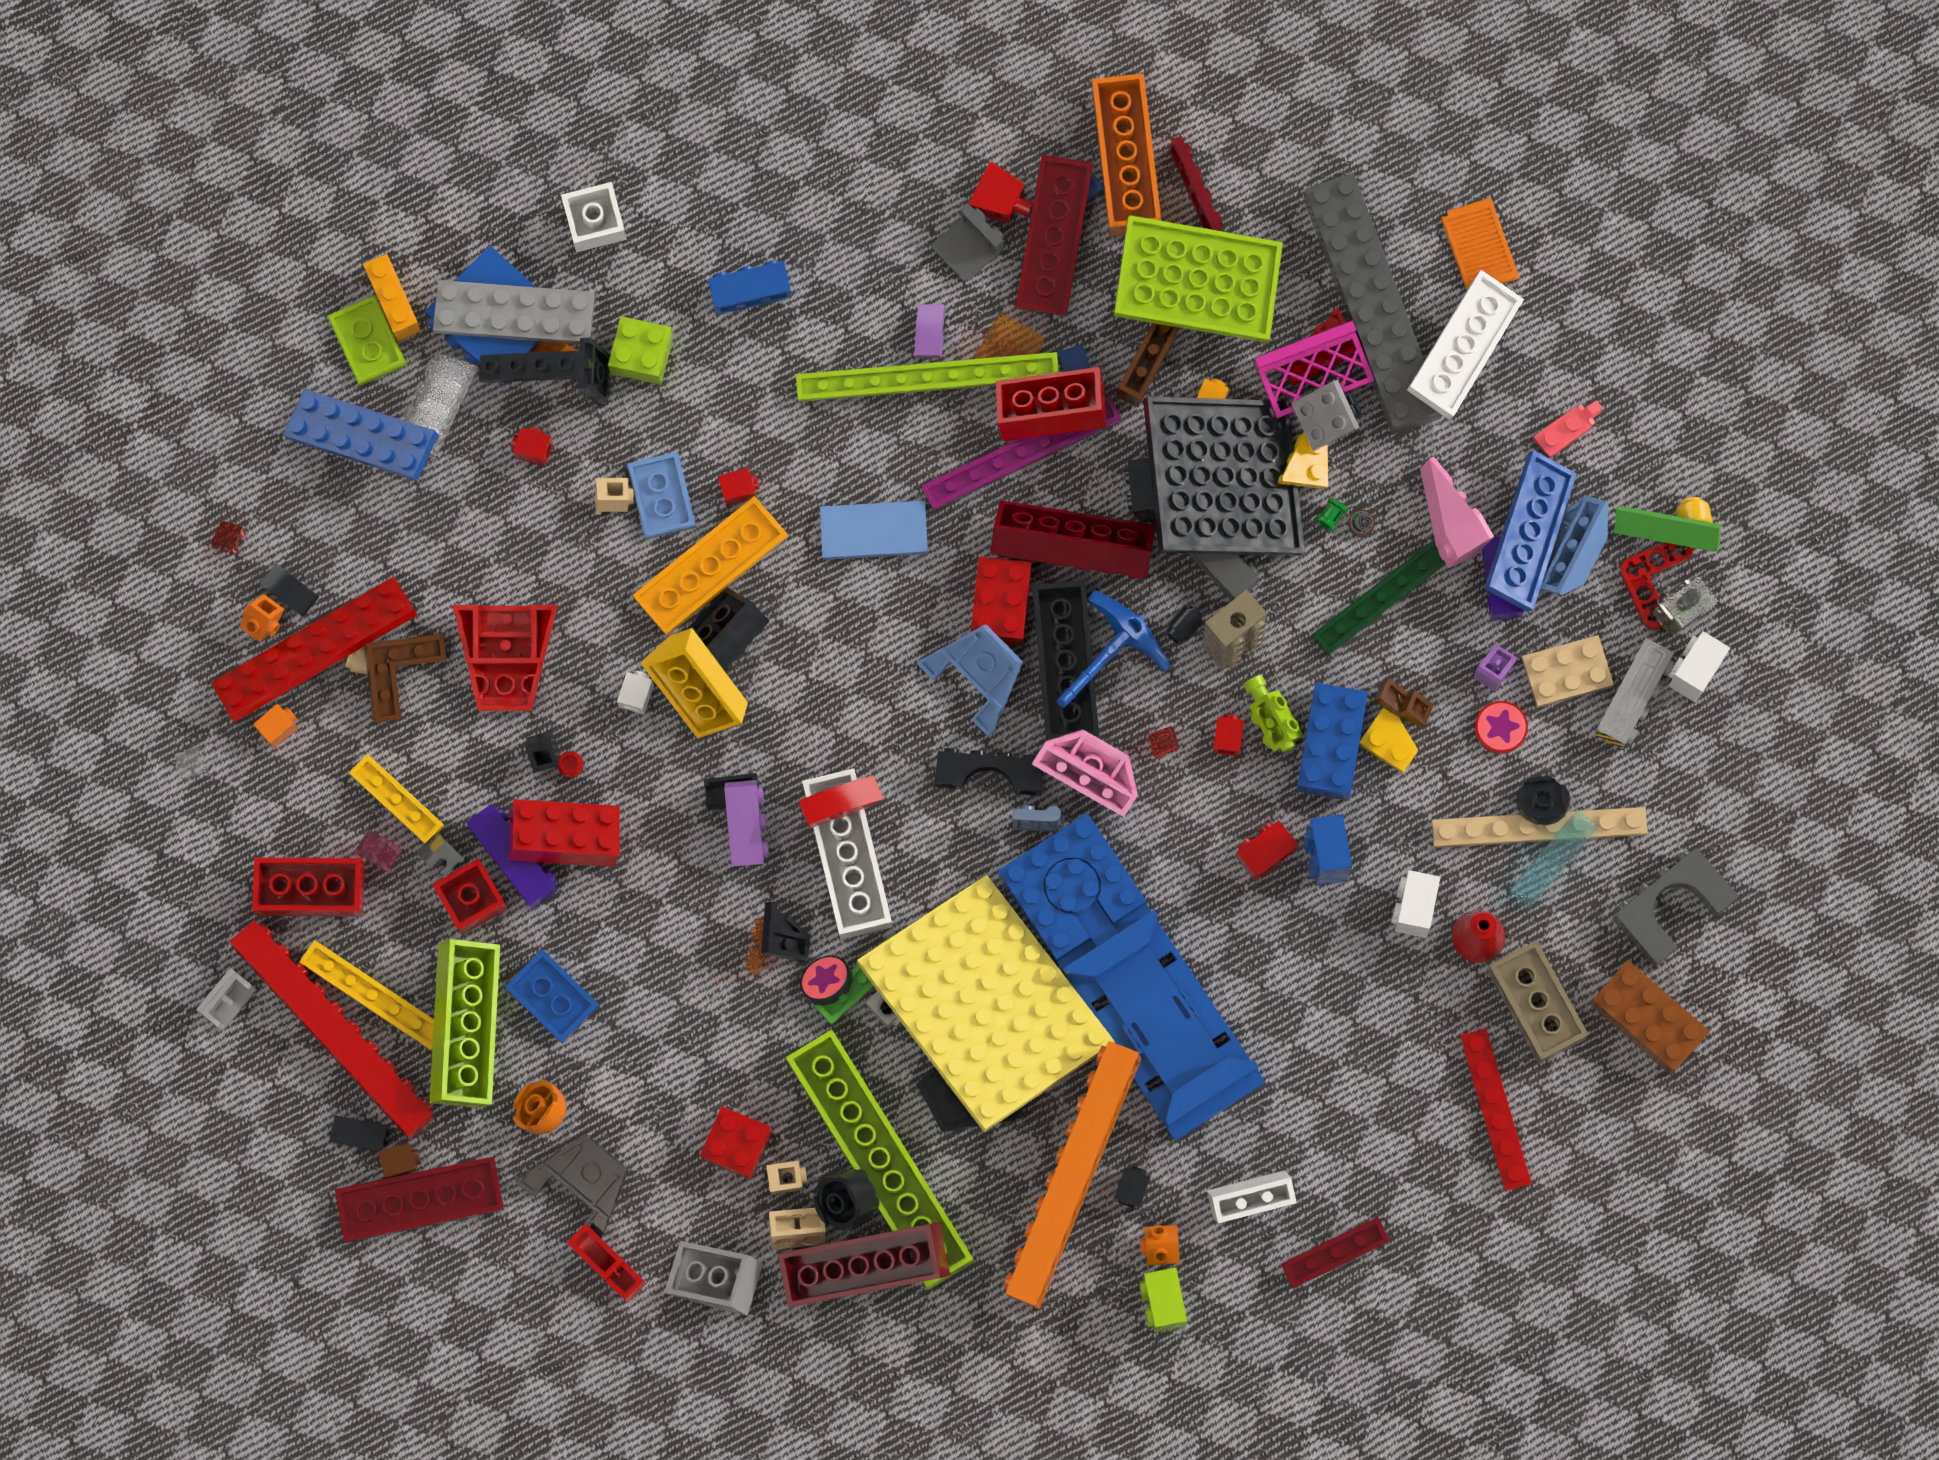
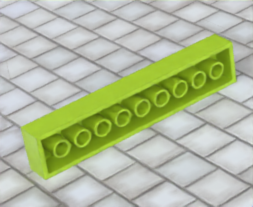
M833 1030L828 1031L787 1056L786 1060L851 1167L856 1170L862 1169L867 1173L879 1199V1207L877 1209L889 1229L896 1231L940 1222L950 1275L953 1276L974 1263L970 1252ZM951 1276L922 1283L928 1291Z

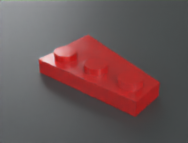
M1337 307L1324 323H1320L1309 337L1347 323L1339 308ZM1352 340L1342 343L1338 353L1353 358L1356 350ZM1337 346L1329 349L1335 351ZM1324 351L1319 352L1314 362L1328 368L1333 355ZM1313 355L1308 356V357H1306L1305 359H1308V360L1311 361ZM1336 357L1332 367L1345 362V360ZM1299 360L1292 363L1289 372L1304 377L1309 365ZM1288 365L1282 366L1281 368L1287 370ZM1311 366L1306 379L1324 371ZM1287 375V379L1292 387L1302 382Z

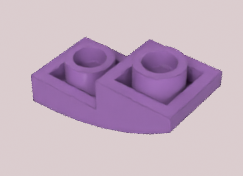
M944 304L918 305L915 358H941L946 312Z

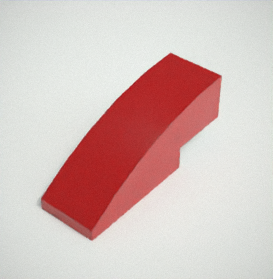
M874 775L824 790L798 802L808 827L811 829L834 819L836 821L884 801V798Z
M586 1223L567 1242L627 1303L646 1285V1282Z

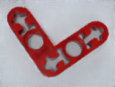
M1663 543L1632 556L1623 562L1620 568L1621 578L1642 623L1647 629L1659 630L1667 620V613L1663 604L1659 605L1657 603L1661 599L1650 577L1689 560L1693 553L1692 547L1680 545L1681 548H1687L1684 556L1676 553L1671 556L1672 562H1669L1668 554L1674 552L1677 545L1671 543ZM1652 554H1660L1664 559V564L1660 567H1655L1651 565L1649 557ZM1640 559H1644L1645 567L1639 569L1636 576H1633L1632 573H1626L1630 564L1633 568H1636L1642 564ZM1641 587L1649 589L1651 593L1650 599L1645 601L1638 599L1636 595L1637 589ZM1653 602L1656 603L1652 606V610L1655 615H1661L1657 624L1654 620H1648L1651 615L1649 608L1647 607L1643 610L1642 607L1649 606Z

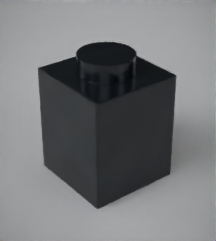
M552 730L526 738L525 750L534 773L559 766L560 752Z
M1132 1166L1131 1169L1125 1168L1114 1196V1202L1139 1210L1151 1178L1146 1175L1147 1171L1136 1166Z

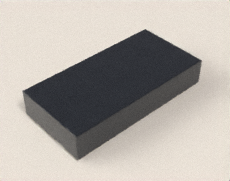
M335 1115L329 1142L378 1152L384 1150L388 1126Z

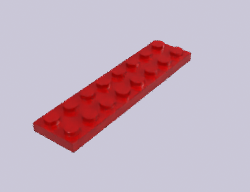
M393 576L216 679L211 684L234 723L363 648L364 643H371L416 617L417 613Z

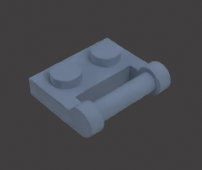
M1020 805L1019 809H1013L1012 828L1014 830L1055 832L1061 826V811L1056 806H1050L1045 811L1035 810V807L1030 805Z

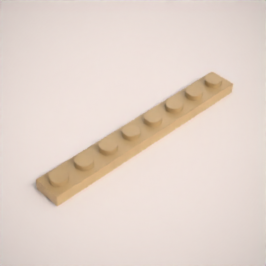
M1646 807L1567 812L1560 821L1550 825L1534 824L1527 821L1522 815L1432 820L1434 848L1642 836L1648 834Z

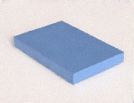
M678 451L627 464L645 540L696 528Z

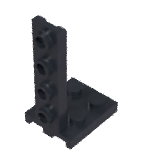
M590 337L580 338L579 351L480 355L479 381L483 383L578 379V389L598 406L608 405L610 370L608 363L611 355Z

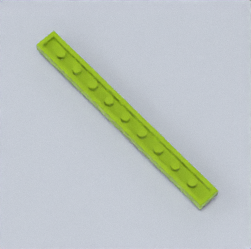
M1057 352L796 374L797 396L799 402L994 386L996 381L1058 373Z

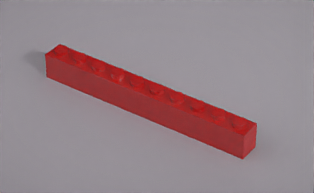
M253 920L230 940L231 947L410 1141L434 1119L431 1113L434 1110L425 1098L419 1100L413 1093L416 1089L406 1078L401 1080L396 1075L398 1070L388 1058L384 1061L377 1054L380 1050L370 1039L365 1041L361 1037L360 1033L362 1030L353 1020L348 1022L342 1016L344 1011L334 1000L331 1003L324 996L326 994L324 988L317 981L312 983L306 977L309 973L300 962L293 963L289 958L291 955L289 950L281 942L277 945L271 939L273 933L264 923L259 926Z

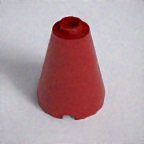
M1472 910L1460 916L1454 924L1452 943L1456 952L1472 963H1485L1493 960L1503 949L1505 930L1501 921L1494 914L1485 910Z

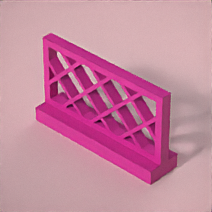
M1353 321L1261 355L1253 361L1276 419L1295 412L1292 405L1290 408L1280 411L1276 402L1280 392L1294 398L1293 402L1302 398L1299 394L1304 383L1319 389L1323 387L1328 374L1343 379L1340 386L1344 393L1375 381L1356 335ZM1352 340L1356 350L1352 359L1338 353L1341 344ZM1337 346L1335 351L1329 349ZM1324 351L1333 355L1328 368L1314 362L1317 353ZM1313 355L1311 361L1305 359L1306 357ZM1357 355L1359 357L1360 362L1355 360ZM1336 357L1350 363L1345 376L1330 370ZM1299 360L1309 365L1304 377L1289 372L1293 362ZM1288 365L1287 370L1280 368L1282 366ZM1352 365L1363 368L1367 378L1360 381L1349 378L1348 375ZM1311 366L1326 372L1321 385L1306 379ZM1272 370L1283 373L1284 377L1280 386L1269 383L1265 373ZM1287 375L1302 381L1296 394L1282 389ZM1345 381L1352 383L1350 385L1344 386ZM1272 389L1277 390L1275 397L1272 392Z

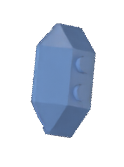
M1584 495L1579 499V502L1565 510L1540 589L1564 595L1585 584L1608 539V503L1606 501Z

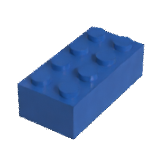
M1315 682L1296 792L1349 801L1368 695L1367 691Z

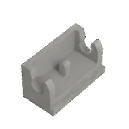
M230 968L196 1010L223 1032L257 990Z

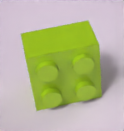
M621 316L608 363L610 374L661 385L674 337L672 327Z
M1177 1268L1145 1273L1143 1281H1140L1139 1288L1142 1301H1148L1149 1308H1145L1147 1327L1153 1326L1154 1333L1186 1327L1187 1317Z

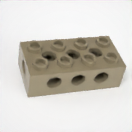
M1245 590L1205 622L1202 647L1221 670H1224L1227 666L1230 669L1242 660L1241 655L1248 650L1250 652L1255 651L1263 643L1261 640L1264 637L1267 613L1250 592Z
M1537 940L1489 965L1487 971L1538 1064L1587 1039L1589 1034ZM1527 974L1531 978V983H1521L1518 975ZM1531 998H1541L1544 1002V1007L1537 1008L1533 1006ZM1544 1022H1554L1557 1030L1553 1032L1548 1031L1544 1026Z

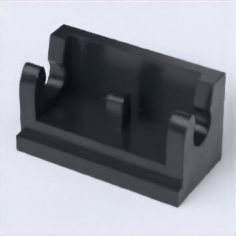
M757 773L704 779L708 811L726 809L725 783L757 780L759 788Z

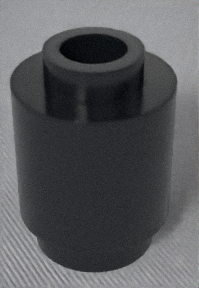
M1191 605L1189 607L1182 606L1167 624L1168 629L1165 631V634L1178 645H1182L1184 641L1188 642L1203 624L1201 619L1202 613Z

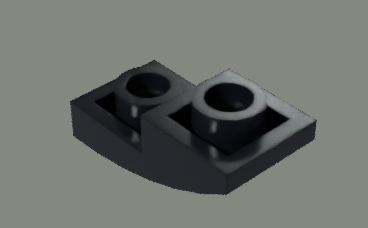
M277 563L260 582L263 587L302 617L306 615L319 598L317 594Z

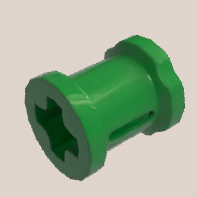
M1330 497L1323 512L1317 515L1314 520L1320 527L1333 533L1336 530L1335 525L1342 515H1346L1348 509L1344 504Z

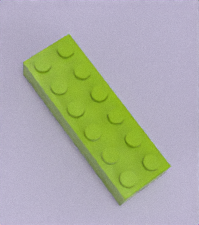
M455 939L438 943L429 1103L473 1108L492 1105L500 945Z

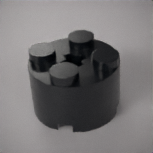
M846 1169L824 1178L817 1184V1196L814 1197L815 1210L822 1222L836 1227L834 1229L844 1230L869 1219L875 1209L879 1207V1199L876 1196L874 1186L869 1180L867 1173L862 1169Z

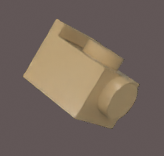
M596 478V515H601V512H628V504H633V488H628V478Z
M799 1161L766 1165L771 1195L803 1190V1184L808 1183L806 1168H800ZM786 1174H791L793 1176V1181L791 1183H785L783 1181V1177Z

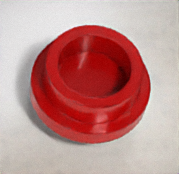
M568 751L560 755V763L557 768L564 777L574 778L582 772L584 762L578 753Z

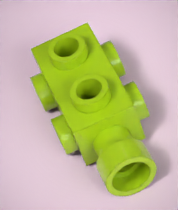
M1255 676L1243 684L1247 693L1251 694L1255 701L1249 705L1252 711L1250 714L1251 720L1254 724L1260 726L1264 733L1263 742L1266 747L1272 749L1273 752L1281 750L1282 753H1286L1297 746L1295 742L1304 736L1280 691L1268 693L1265 687L1267 684L1263 676Z

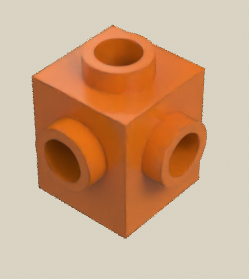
M263 594L244 608L241 614L243 619L239 628L261 642L268 636H274L279 630L280 624L278 622L284 608Z
M1177 1225L1144 1227L1145 1238H1140L1141 1255H1146L1147 1265L1180 1263Z

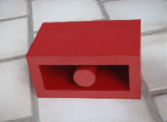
M1279 820L1274 824L1271 821L1259 829L1260 835L1253 840L1249 837L1237 846L1239 850L1236 852V858L1255 882L1298 850L1299 845Z

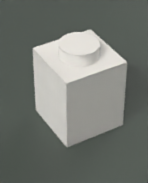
M634 671V674L627 672L617 700L618 706L644 715L654 687L652 679H649L650 676L640 671Z

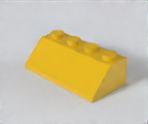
M692 628L670 635L642 661L641 665L697 738L742 724L748 702Z

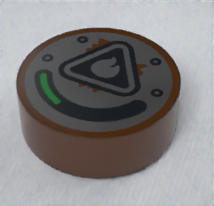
M1367 510L1353 512L1348 521L1350 532L1357 537L1370 535L1375 526V519Z

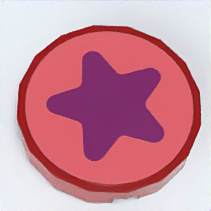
M1508 701L1489 703L1480 710L1475 721V734L1484 749L1494 754H1507L1516 750L1523 744L1528 733V722L1525 714L1518 706Z

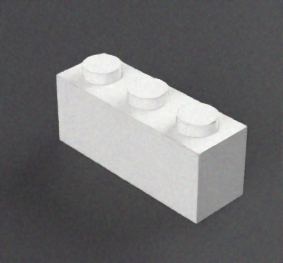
M1285 1170L1207 1190L1212 1215L1217 1223L1297 1203L1291 1177Z

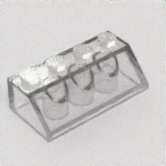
M444 354L429 360L425 368L427 375L424 381H420L414 392L416 398L413 404L407 407L403 415L405 421L435 430L439 434L426 462L436 459L478 369V366Z

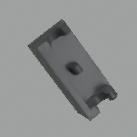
M439 833L417 853L429 867L438 866L446 860V866L440 870V874L448 873L458 862L462 863L465 860Z

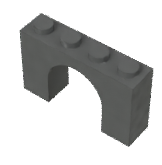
M1697 847L1692 852L1686 849L1675 859L1678 862L1671 869L1668 866L1664 867L1655 875L1658 880L1652 885L1645 883L1635 892L1637 895L1635 899L1630 903L1626 899L1614 909L1617 912L1613 917L1614 922L1654 968L1675 952L1678 947L1656 921L1654 903L1660 893L1671 888L1686 889L1695 894L1715 918L1739 897Z

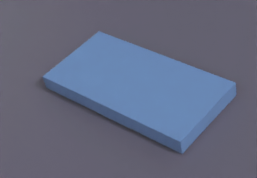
M925 501L820 507L823 560L928 554Z

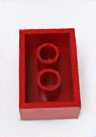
M979 557L970 632L983 625H987L1005 644L1023 646L1031 579V562Z

